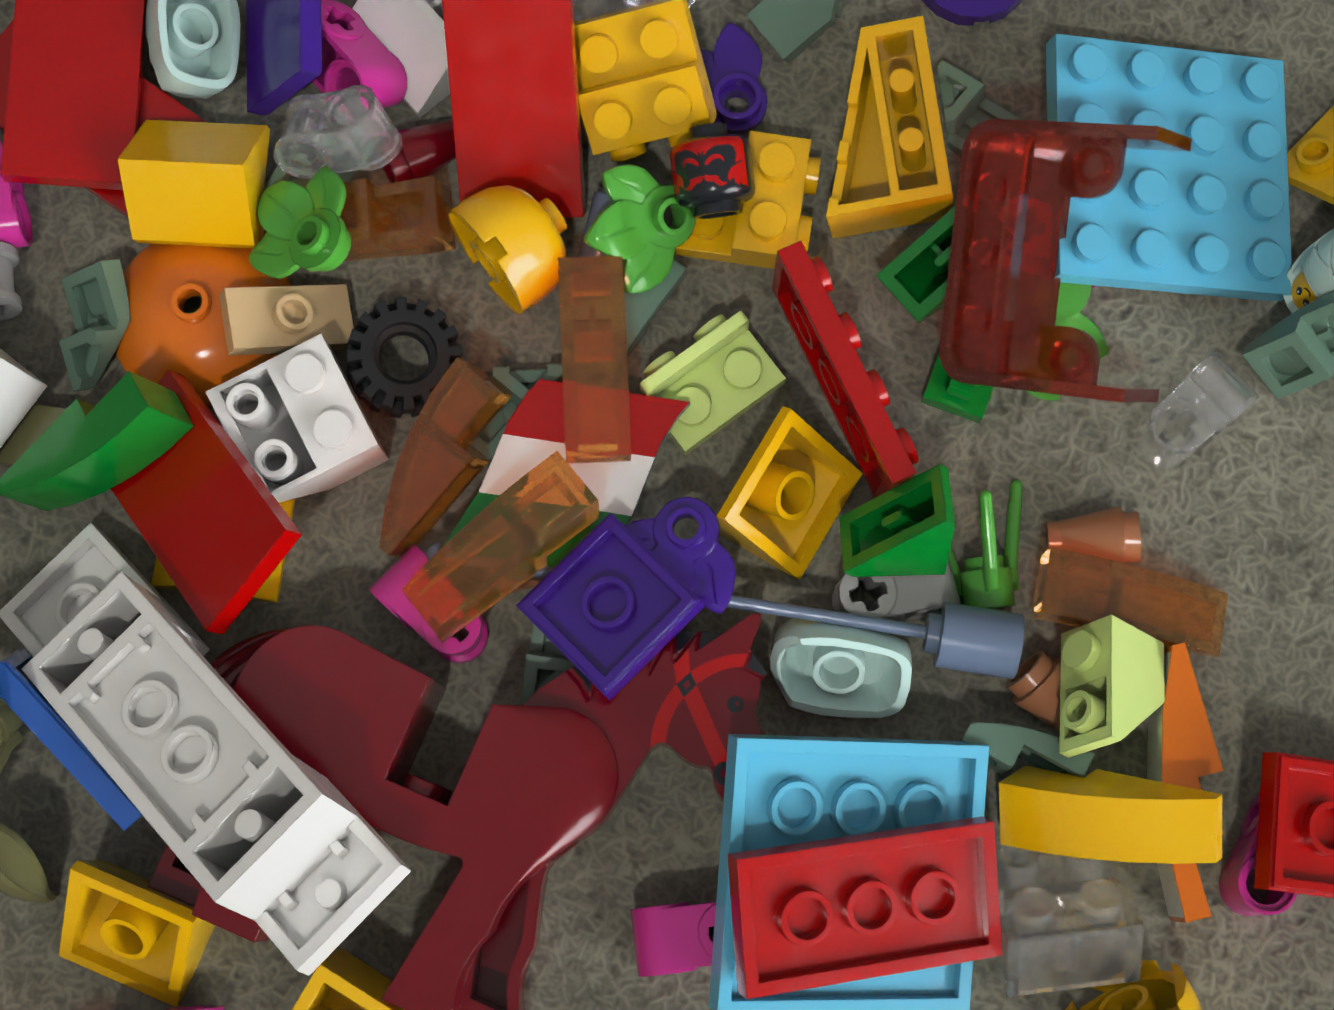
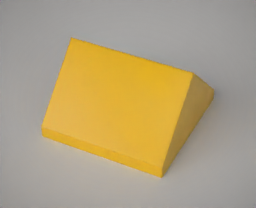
M145 120L118 157L132 239L136 243L253 249L259 242L260 223L257 207L265 185L270 128L267 125Z
M782 406L716 516L719 523V534L791 577L800 580L863 473L791 408Z
M77 860L70 868L59 956L162 1002L178 1007L215 925L193 916V906L148 887L150 880L105 860Z

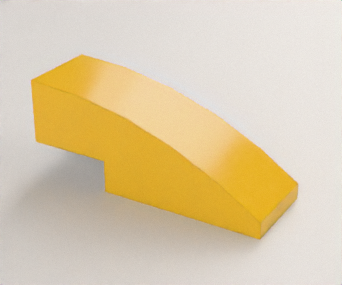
M1023 766L999 782L1001 845L1041 853L1119 862L1187 864L1217 863L1222 859V794L1100 769L1094 770L1086 777H1079Z

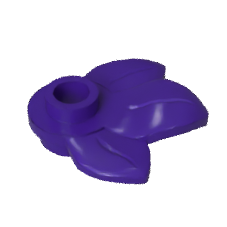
M728 23L720 33L713 53L700 49L717 110L714 123H725L727 133L742 134L756 128L766 114L767 95L763 86L758 82L762 68V55L756 43L742 28L733 23ZM732 98H741L746 101L748 107L741 113H733L726 108L725 104Z
M692 497L677 498L665 504L658 512L656 518L632 521L625 526L702 600L705 608L717 614L723 613L734 591L735 565L730 554L717 542L719 538V523L716 514L708 504ZM690 518L696 521L699 525L696 535L690 539L678 538L674 534V527L679 520Z

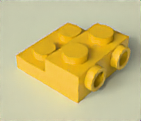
M657 0L574 22L577 75L580 89L579 107L593 155L609 152L613 162L632 159L646 152V142L668 138L670 147H674L681 141L690 139V127L714 123L717 110L687 0Z
M750 131L748 141L751 147L756 188L753 198L742 203L743 213L721 218L696 219L691 236L682 245L675 247L674 255L775 269L778 250L801 240L808 252L813 217L801 215L803 194L816 195L821 158L809 157L812 139Z

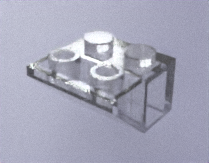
M996 842L1003 956L995 957L1006 997L1140 981L1144 924L1119 861L1084 859L1041 853L1001 845L1000 842Z

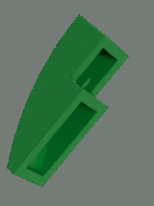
M128 371L95 406L76 398L0 477V496L43 511L74 505L104 493L136 475L166 453L194 425L175 391Z

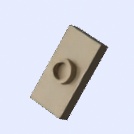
M347 284L224 288L219 295L228 356L283 353L319 334L323 335L333 351L347 350L349 336L352 329H354Z

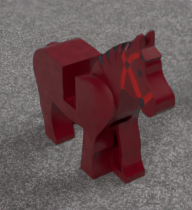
M759 613L747 616L724 633L707 631L678 633L610 701L576 666H573L539 688L523 705L492 704L453 792L428 780L409 774L446 691L444 687L423 673L339 630L318 625L276 629L255 635L233 645L210 663L293 756L328 778L369 825L417 846L461 858L463 863L461 870L382 997V1000L404 1010H525V978L539 942L546 881L553 864L578 843L594 834L603 826L651 752L658 747L670 749L692 767L709 770L712 774L715 792L723 802L728 734L763 735L757 719L756 706L760 696V683L768 675L750 650L761 622V615ZM166 846L148 887L193 906V916L256 943L270 939L254 920L215 903L170 847Z

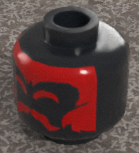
M708 123L690 127V139L681 141L670 151L676 202L680 206L692 210L693 219L721 218L743 213L742 203L752 199L756 190L749 141L740 135L727 134L725 123Z

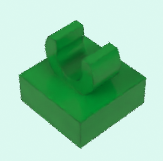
M943 340L921 403L980 423L1003 361Z

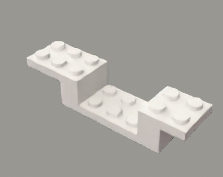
M92 523L84 528L0 610V618L33 656L22 668V671L214 902L254 920L297 971L309 976L411 872L409 867L328 778L293 756L203 657L210 650L209 647L109 537Z

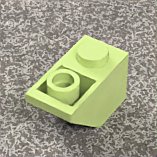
M1112 614L1061 633L1059 753L1069 758L1121 741L1165 702L1164 643Z

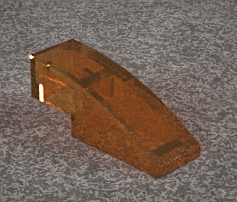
M435 176L375 186L366 178L344 182L347 196L340 217L343 219L346 229L351 236L350 251L344 261L455 250V235L448 218V214L451 213L450 210L453 209L451 191ZM261 225L259 241L264 237V235L267 232L263 229Z
M622 256L558 258L566 463L631 461Z
M458 357L455 359L431 392L410 430L395 467L384 509L379 548L388 556H402L413 544L418 546L489 462L471 444L512 396L474 363Z
M556 451L521 477L457 532L402 588V592L443 643L548 565V555L599 518L598 499L561 454Z
M1051 547L1041 555L1031 618L1080 627L1112 614L1163 642L1165 648L1185 642L1188 652L1217 658L1220 654L1228 594L1201 584L1138 566Z

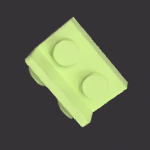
M742 311L737 312L728 320L723 314L714 317L695 333L693 338L696 340V343L678 356L673 351L664 353L643 371L646 379L640 383V394L690 402V406L678 418L669 432L670 437L685 456L785 384V376L748 330L749 320Z

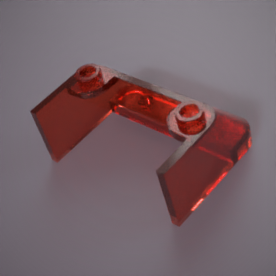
M989 119L976 125L967 135L962 148L939 354L942 366L948 375L959 382L1122 403L1158 402L1160 389L1097 382L1100 354L1094 339L1087 332L1079 328L1055 325L1061 278H1055L1059 239L1066 238L1070 198L1095 199L1111 192L1122 177L1126 148L1190 152L1192 138L1159 126L1012 119Z

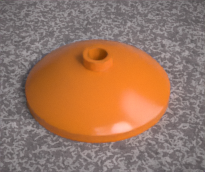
M150 244L130 262L123 272L131 320L115 351L116 355L127 372L130 371L155 383L160 381L167 370L184 375L206 406L213 407L206 391L281 354L228 356L219 299L220 293L224 288L291 286L288 278H271L257 271L248 259L252 251L250 248ZM194 296L202 297V304L196 312H183L184 303L189 298Z

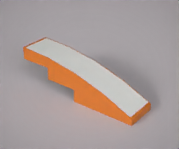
M1184 642L1164 649L1165 702L1148 717L1147 779L1202 790L1198 777L1224 770ZM1157 863L1170 921L1188 923L1212 916L1196 863Z

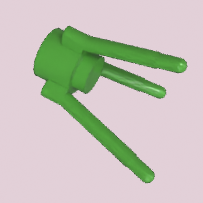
M1018 479L1010 483L1004 559L1003 555H997L992 494L988 490H983L979 494L983 556L965 559L966 572L961 573L952 548H950L948 560L958 595L963 599V605L988 609L1016 606L1014 591L1020 590L1017 565L1023 487L1022 482Z

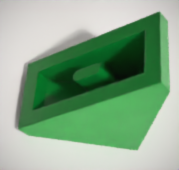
M972 190L882 269L876 277L919 324L965 294L1015 240V236Z
M938 464L839 517L844 573L851 577L945 575L955 529L949 469Z

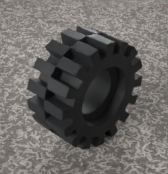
M396 297L393 304L387 305L385 300L375 304L374 310L369 314L365 311L359 317L355 329L351 331L346 353L347 376L349 382H353L355 386L354 392L359 399L365 398L370 402L369 408L378 413L383 409L391 412L390 417L401 418L402 414L411 413L412 418L421 416L424 410L428 408L433 410L439 406L444 397L449 395L454 387L461 369L460 361L463 356L462 345L457 343L459 333L454 324L450 327L445 322L447 315L439 308L435 313L427 309L429 302L418 299L417 304L407 303V297ZM396 336H409L418 340L424 346L428 355V367L425 372L418 378L410 381L396 380L386 374L379 362V351L387 340Z

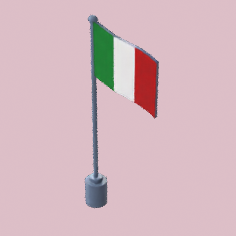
M539 379L527 392L509 419L479 492L445 543L438 542L429 547L427 551L428 562L435 568H439L440 562L544 578L610 512L624 526L630 523L659 449L678 418L690 406V402ZM732 595L727 606L728 608L923 638L922 651L933 653L934 667L1014 679L1017 674L1024 641L1025 620L1023 614L950 602L942 603L939 614L928 613L925 625Z

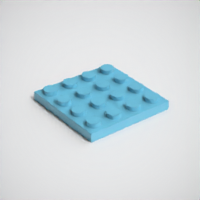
M1055 34L1046 43L1050 282L1262 301H1283L1284 295H1292L1291 283L1287 277V273L1292 266L1284 61Z
M728 734L709 1008L711 1010H970L973 961L746 999L737 992L728 854L984 817L989 745L941 740Z

